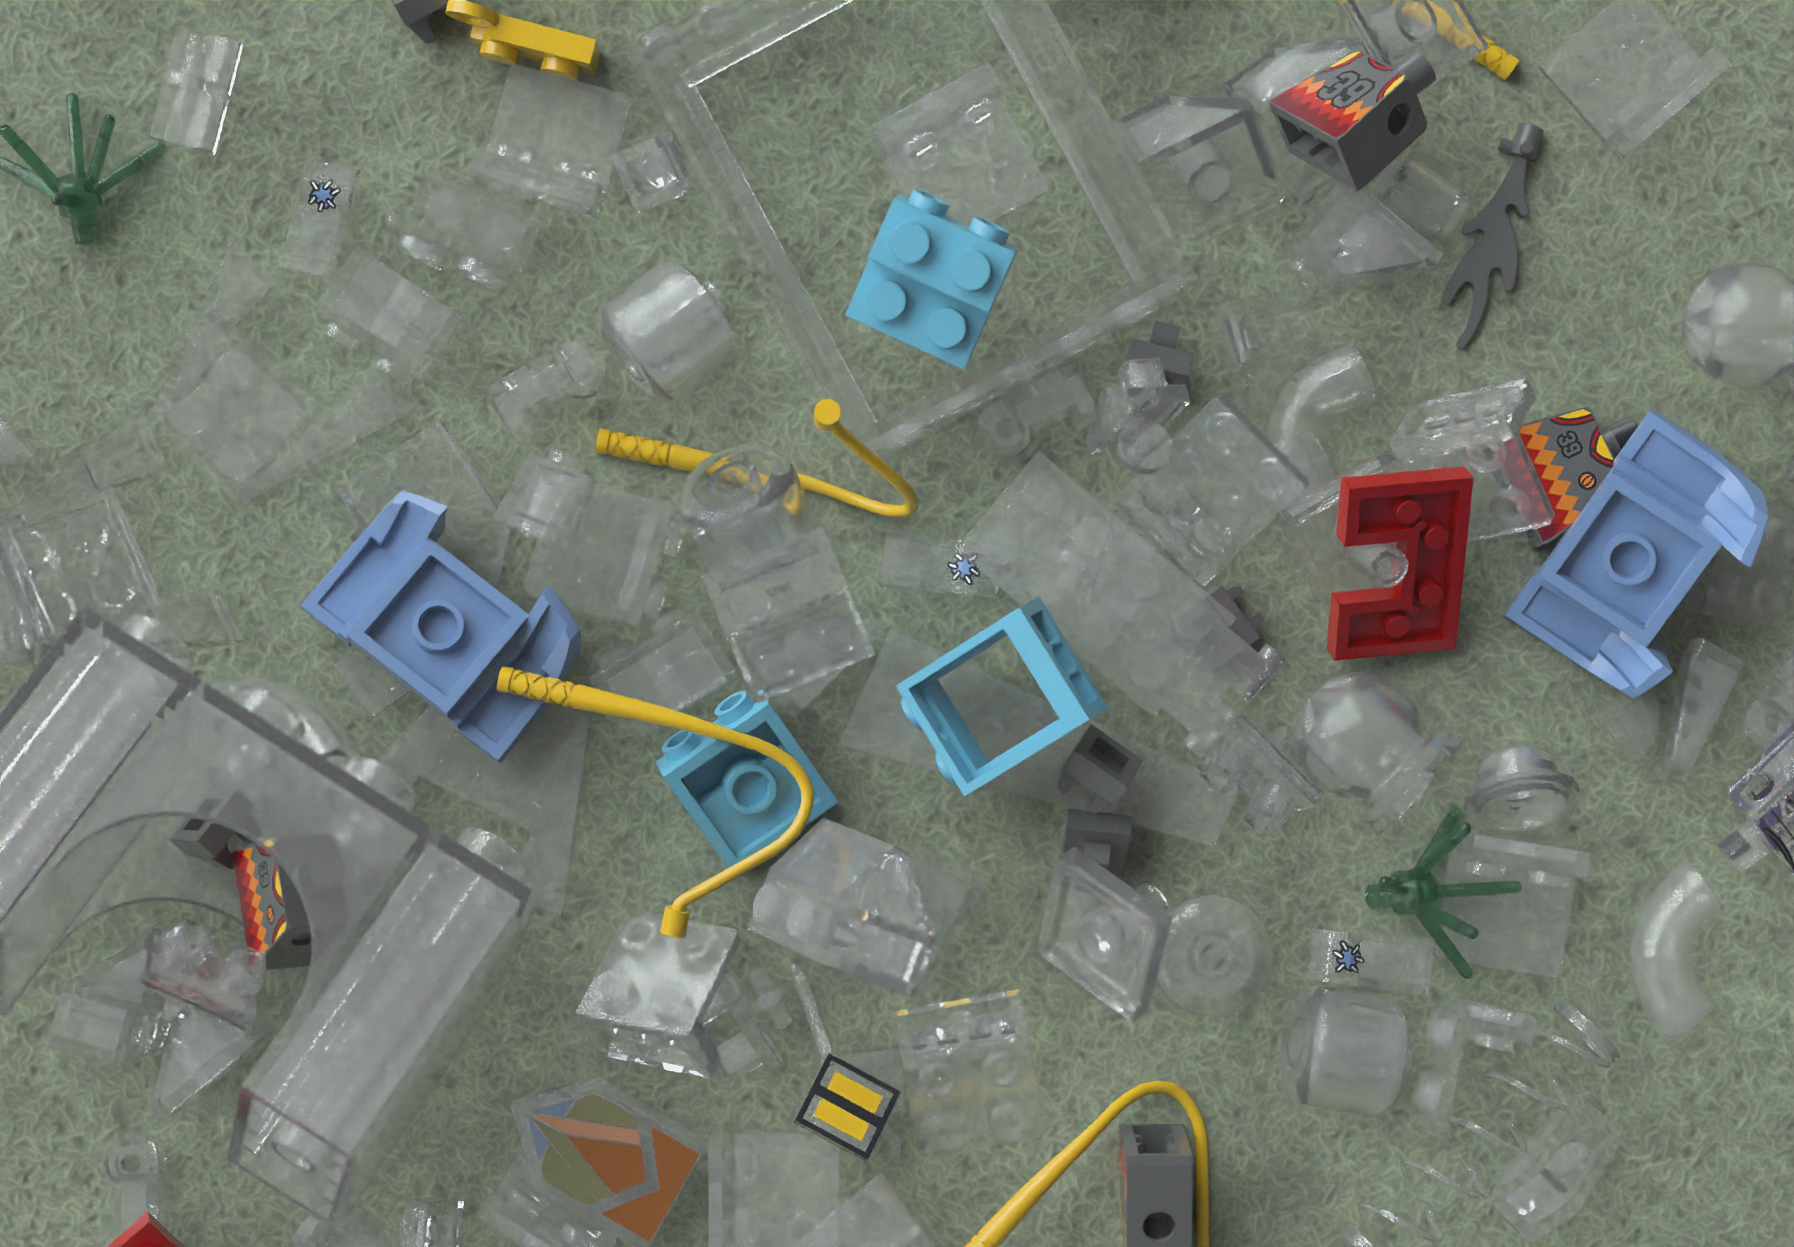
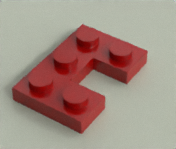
M1465 466L1341 477L1336 530L1337 538L1344 547L1396 543L1392 587L1331 592L1326 649L1334 661L1456 649L1474 477Z

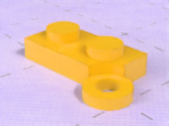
M448 0L445 14L461 22L473 25L470 39L473 44L481 46L479 52L481 56L508 65H516L518 56L542 62L540 69L542 72L564 80L577 81L579 72L595 76L601 55L596 39L497 14L490 8L470 1Z

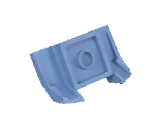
M1651 408L1614 459L1610 472L1544 564L1540 563L1504 615L1609 685L1634 699L1657 685L1673 672L1669 665L1667 650L1653 640V638L1720 547L1723 545L1741 563L1749 568L1751 567L1769 516L1765 496L1748 477L1722 454Z
M401 491L375 517L300 605V608L348 646L353 644L444 715L449 720V725L500 764L549 704L543 702V700L539 701L525 698L523 695L517 696L497 691V681L502 666L514 668L516 671L522 670L524 673L530 672L547 678L560 679L564 682L581 651L580 628L549 585L540 595L529 614L436 543L445 530V515L448 506L413 493Z

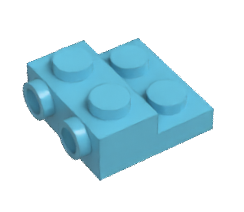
M913 189L910 197L899 193L894 197L845 316L964 370L1020 247L1007 242L1010 232L991 221L974 216L971 225L947 215L950 204L934 195L918 189Z
M761 689L751 696L746 691L736 692L717 706L714 713L718 719L712 723L769 742L793 756L804 768L814 787V805L807 824L839 803ZM685 730L678 731L663 744L661 750L665 756L656 761L662 777L728 868L773 843L792 825L802 801L801 790L794 776L785 766L774 759L749 748Z

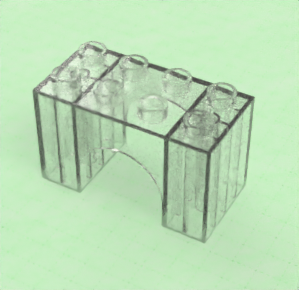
M84 606L0 712V1015L4 1018L7 1016L52 954L70 935L89 921L117 908L152 901L188 903L220 913L243 927L234 870L219 869L197 857L186 856L169 839L186 817L220 824L251 839L255 843L243 842L234 834L228 842L229 851L231 853L236 849L258 844L289 875L298 890L309 920L311 964L310 967L280 969L289 990L293 1012L241 1085L227 1160L339 1230L509 977L541 895L523 884L530 874L529 866L514 848L487 831L468 827L463 829L455 841L411 813L418 803L417 796L413 789L388 767L367 757L354 756L345 768L341 769L300 743L299 741L306 733L302 720L287 704L276 696L255 686L242 685L234 696L229 698L188 672L194 663V657L190 649L177 635L159 622L143 615L131 614L119 628Z

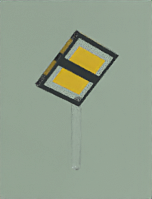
M790 950L785 954V959L823 1061V1065L793 1123L867 1162L901 1092L834 1056L798 955L795 951Z

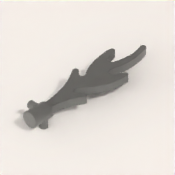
M1520 123L1514 141L1501 138L1498 150L1510 153L1515 158L1493 198L1461 229L1463 235H1469L1478 230L1482 231L1483 237L1464 255L1453 272L1442 298V303L1449 305L1462 284L1470 283L1473 286L1472 309L1465 330L1456 342L1458 349H1463L1467 345L1481 320L1488 296L1490 271L1498 269L1501 272L1504 291L1509 292L1513 289L1518 266V248L1516 236L1505 208L1513 206L1521 218H1525L1529 214L1524 182L1528 161L1533 162L1535 160L1544 132L1543 129L1537 126Z

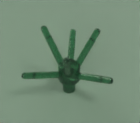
M70 93L66 97L72 173L58 178L9 125H2L0 127V134L32 170L5 157H0V169L52 195L51 202L58 207L59 215L64 218H70L75 244L87 245L95 243L100 239L95 214L104 208L101 195L161 155L166 150V145L162 141L155 142L100 179L116 122L114 116L108 114L102 120L87 172H85L79 98L77 94Z
M1453 806L1439 825L1415 867L1411 870L1395 871L1390 877L1382 876L1379 883L1369 884L1365 890V900L1370 909L1391 907L1399 916L1415 914L1463 978L1469 979L1473 975L1472 968L1440 925L1472 940L1479 936V931L1476 927L1436 907L1438 898L1519 893L1522 890V884L1519 881H1491L1437 885L1436 879L1430 871L1459 845L1472 830L1468 822L1461 823L1453 830L1462 814L1460 807Z

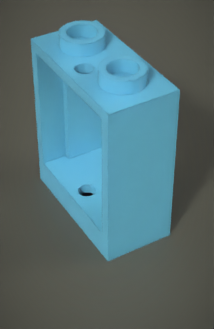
M1040 597L1017 608L896 685L903 697L901 704L906 717L915 728L924 731L937 752L936 763L942 775L949 783L958 786L964 797L1108 708ZM1008 636L1059 719L989 762L942 687L939 679Z

